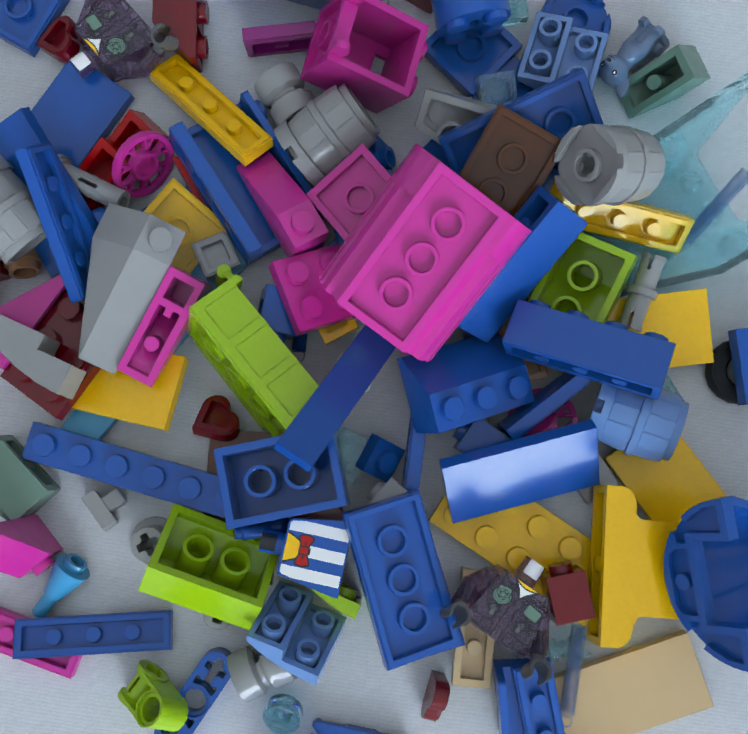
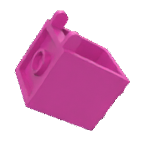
M331 0L319 11L300 79L323 90H327L335 84L339 87L345 83L365 109L377 114L409 98L415 91L418 78L415 76L418 64L425 56L428 43L425 40L429 26L380 0ZM374 56L385 61L381 75L370 71Z

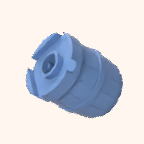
M601 383L588 420L592 419L596 425L599 442L623 451V454L628 456L634 455L655 462H660L661 459L669 461L681 436L688 414L689 403L683 401L682 396L663 388L659 400H655Z

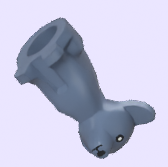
M642 16L638 20L637 29L623 42L619 52L616 55H608L601 62L597 78H601L609 86H614L620 98L625 97L630 88L628 71L639 68L655 57H659L670 46L664 29L659 25H652L647 17Z

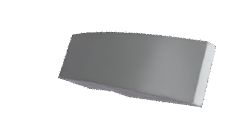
M0 314V352L34 382L58 395L73 400L87 372L54 357L61 344L60 342Z

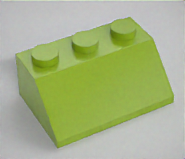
M174 503L138 591L250 630L263 608L278 555L259 551L261 538L235 540L233 529L227 530L226 522Z

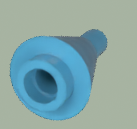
M73 553L68 555L60 554L56 557L44 590V595L32 610V613L37 618L46 617L56 602L62 600L90 577L87 563L82 557Z

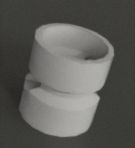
M283 62L269 68L261 74L254 85L255 92L264 107L271 109L270 117L277 127L285 120L290 121L306 106L308 101L315 99L310 90H303L305 81L300 79L301 74L292 62Z
M250 646L239 649L227 656V665L232 682L240 698L246 703L267 694L268 686L270 685L274 688H280L297 680V676L279 667Z

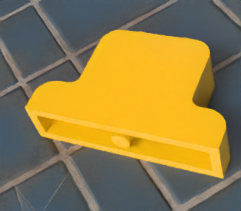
M593 486L589 590L596 618L587 619V641L599 647L620 648L625 646L631 638L633 620L636 617L679 619L671 604L664 578L666 542L670 532L676 530L679 522L640 519L637 515L636 497L629 488L624 486Z

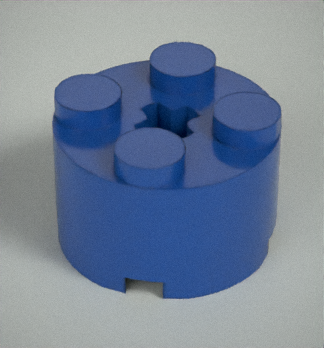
M431 0L437 34L444 38L446 45L462 43L467 39L466 35L481 33V37L495 36L503 31L502 24L511 16L509 0Z

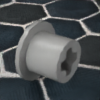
M156 516L144 519L137 524L132 532L131 551L143 563H149L167 519Z

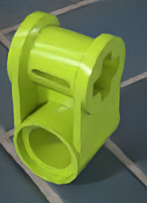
M141 660L137 664L138 671L128 686L122 687L118 692L119 700L128 708L138 725L142 728L170 732L180 730L188 718L189 708L186 699L171 683L168 675L162 668L151 661Z

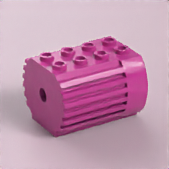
M415 143L319 276V281L323 284L324 290L336 299L337 304L400 351L409 353L420 361L425 360L429 362L532 231L439 159Z

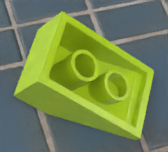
M581 232L577 239L571 243L555 262L551 270L535 286L529 301H543L550 305L551 309L565 313L568 310L579 311L586 314L590 320L605 324L617 304L639 258L632 253Z

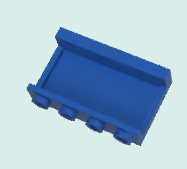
M248 90L241 93L240 102L236 106L273 138V147L268 151L302 191L307 194L312 188L306 181L305 176L292 162L293 159L287 150L284 151L273 128L267 121L268 116L263 104L258 99L254 101ZM181 121L169 127V138L173 150L222 227L226 230L247 266L280 248V243L236 170V166L242 163L199 124L187 129ZM315 207L316 211L318 212L319 216L321 217V219H322V221H323L324 216H323V215L321 214V212Z

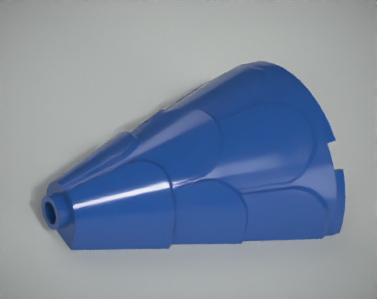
M724 496L701 502L687 510L680 517L682 520L676 530L670 532L666 542L664 578L671 604L687 632L693 630L706 644L704 650L719 661L733 668L748 672V501L735 496Z

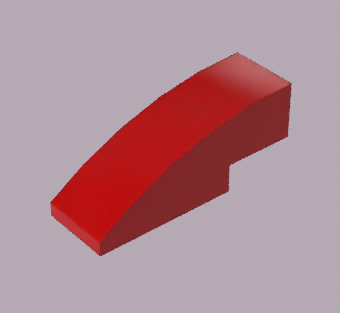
M130 109L109 138L101 137L79 169L115 185L112 178V162L118 148L121 147L128 137L146 130L156 131L167 139L169 136L145 113ZM154 139L149 147V151L154 148L159 140ZM141 142L135 145V151L141 148ZM127 155L123 163H128L131 155ZM129 171L121 176L122 181L130 174ZM81 194L91 211L105 206Z

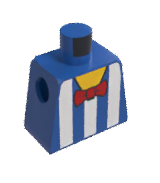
M291 517L287 532L264 528L259 551L281 556L277 571L278 575L338 599L350 545L343 519Z

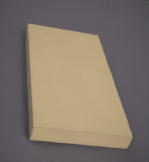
M681 630L582 664L579 685H577L579 687L577 700L575 701L576 706H574L576 707L575 715L571 713L573 711L566 712L570 713L566 714L570 716H562V721L565 725V734H636L714 707L688 632ZM565 670L554 674L559 705L561 704V696H563L562 689L565 682Z

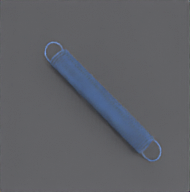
M741 168L735 174L736 176L733 177V180L731 179L727 183L728 185L725 186V189L723 188L717 197L715 196L713 201L707 205L708 207L699 214L700 216L695 220L693 228H691L687 236L692 241L690 245L712 223L708 220L713 221L714 217L716 218L726 205L729 204V201H732L734 198L732 196H736L737 192H740L739 188L744 187L745 183H748V171L744 172L747 175L744 177L741 174V171H743V168Z
M572 623L571 632L573 633H570L571 642L569 643L571 653L567 654L568 661L566 662L567 669L565 670L566 675H564L565 682L563 683L564 690L562 691L563 696H561L560 710L562 711L561 714L573 711L575 715L576 707L574 706H576L575 699L578 694L579 686L577 685H579L578 678L580 677L578 672L581 671L583 652H581L583 650L581 649L584 648L582 645L585 644L587 630L585 629L586 625H573ZM570 704V705H573V706H570V707H573V708L566 709V708H564V707H566V706H564V705Z

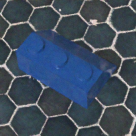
M497 332L488 343L474 336L443 345L429 362L425 360L420 361L413 355L398 358L416 433L440 434L534 402L535 399L526 364L520 358L505 354L502 343L503 339Z

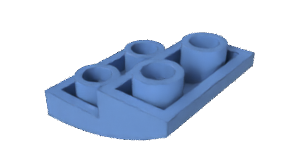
M537 11L517 74V80L533 89H537L570 72L583 68L593 92L609 33L573 27V18Z
M279 580L248 632L246 641L279 667L302 680L317 685L345 627L347 617L312 604L314 593Z

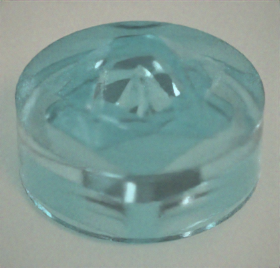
M288 694L272 696L268 700L263 712V720L266 726L278 734H291L295 732L303 716L301 703L295 697Z

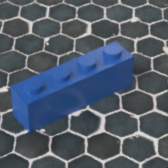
M541 185L538 186L514 216L532 232L458 325L459 328L486 343L490 341L512 315L517 300L524 301L527 298L528 294L544 275L551 270L555 262L588 225L573 209Z
M519 299L502 341L506 355L655 400H659L676 343L669 342L668 338L658 333L646 332L640 334L629 331L625 325L615 321H606L604 324L590 320L586 314L579 311L568 310L565 313L551 309V306L543 301L530 300L526 302Z

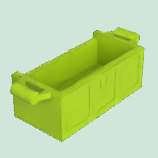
M221 264L216 270L215 284L217 288L189 307L187 333L272 437L281 436L319 385L241 292L243 278L240 275L238 276V274L233 275L230 266Z

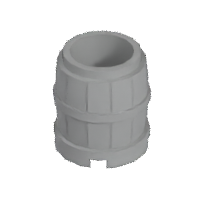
M343 83L339 87L335 84L315 99L308 101L306 106L290 121L285 120L275 128L274 133L284 151L287 148L289 149L294 158L292 162L315 187L362 143L369 149L377 141L375 136L380 133V130L354 93Z
M592 123L584 126L578 125L571 128L558 145L554 162H559V175H554L562 196L575 205L597 206L607 204L616 206L642 200L658 187L664 176L666 165L664 150L658 140L649 132L630 126H608Z
M0 154V261H3L5 265H10L37 247L47 237L28 186L13 172V166Z

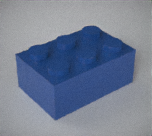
M337 433L309 472L274 449L276 442L281 436L213 449L227 530L351 505Z

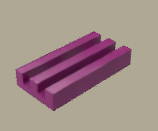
M315 20L242 28L243 42L248 57L308 51L316 25Z

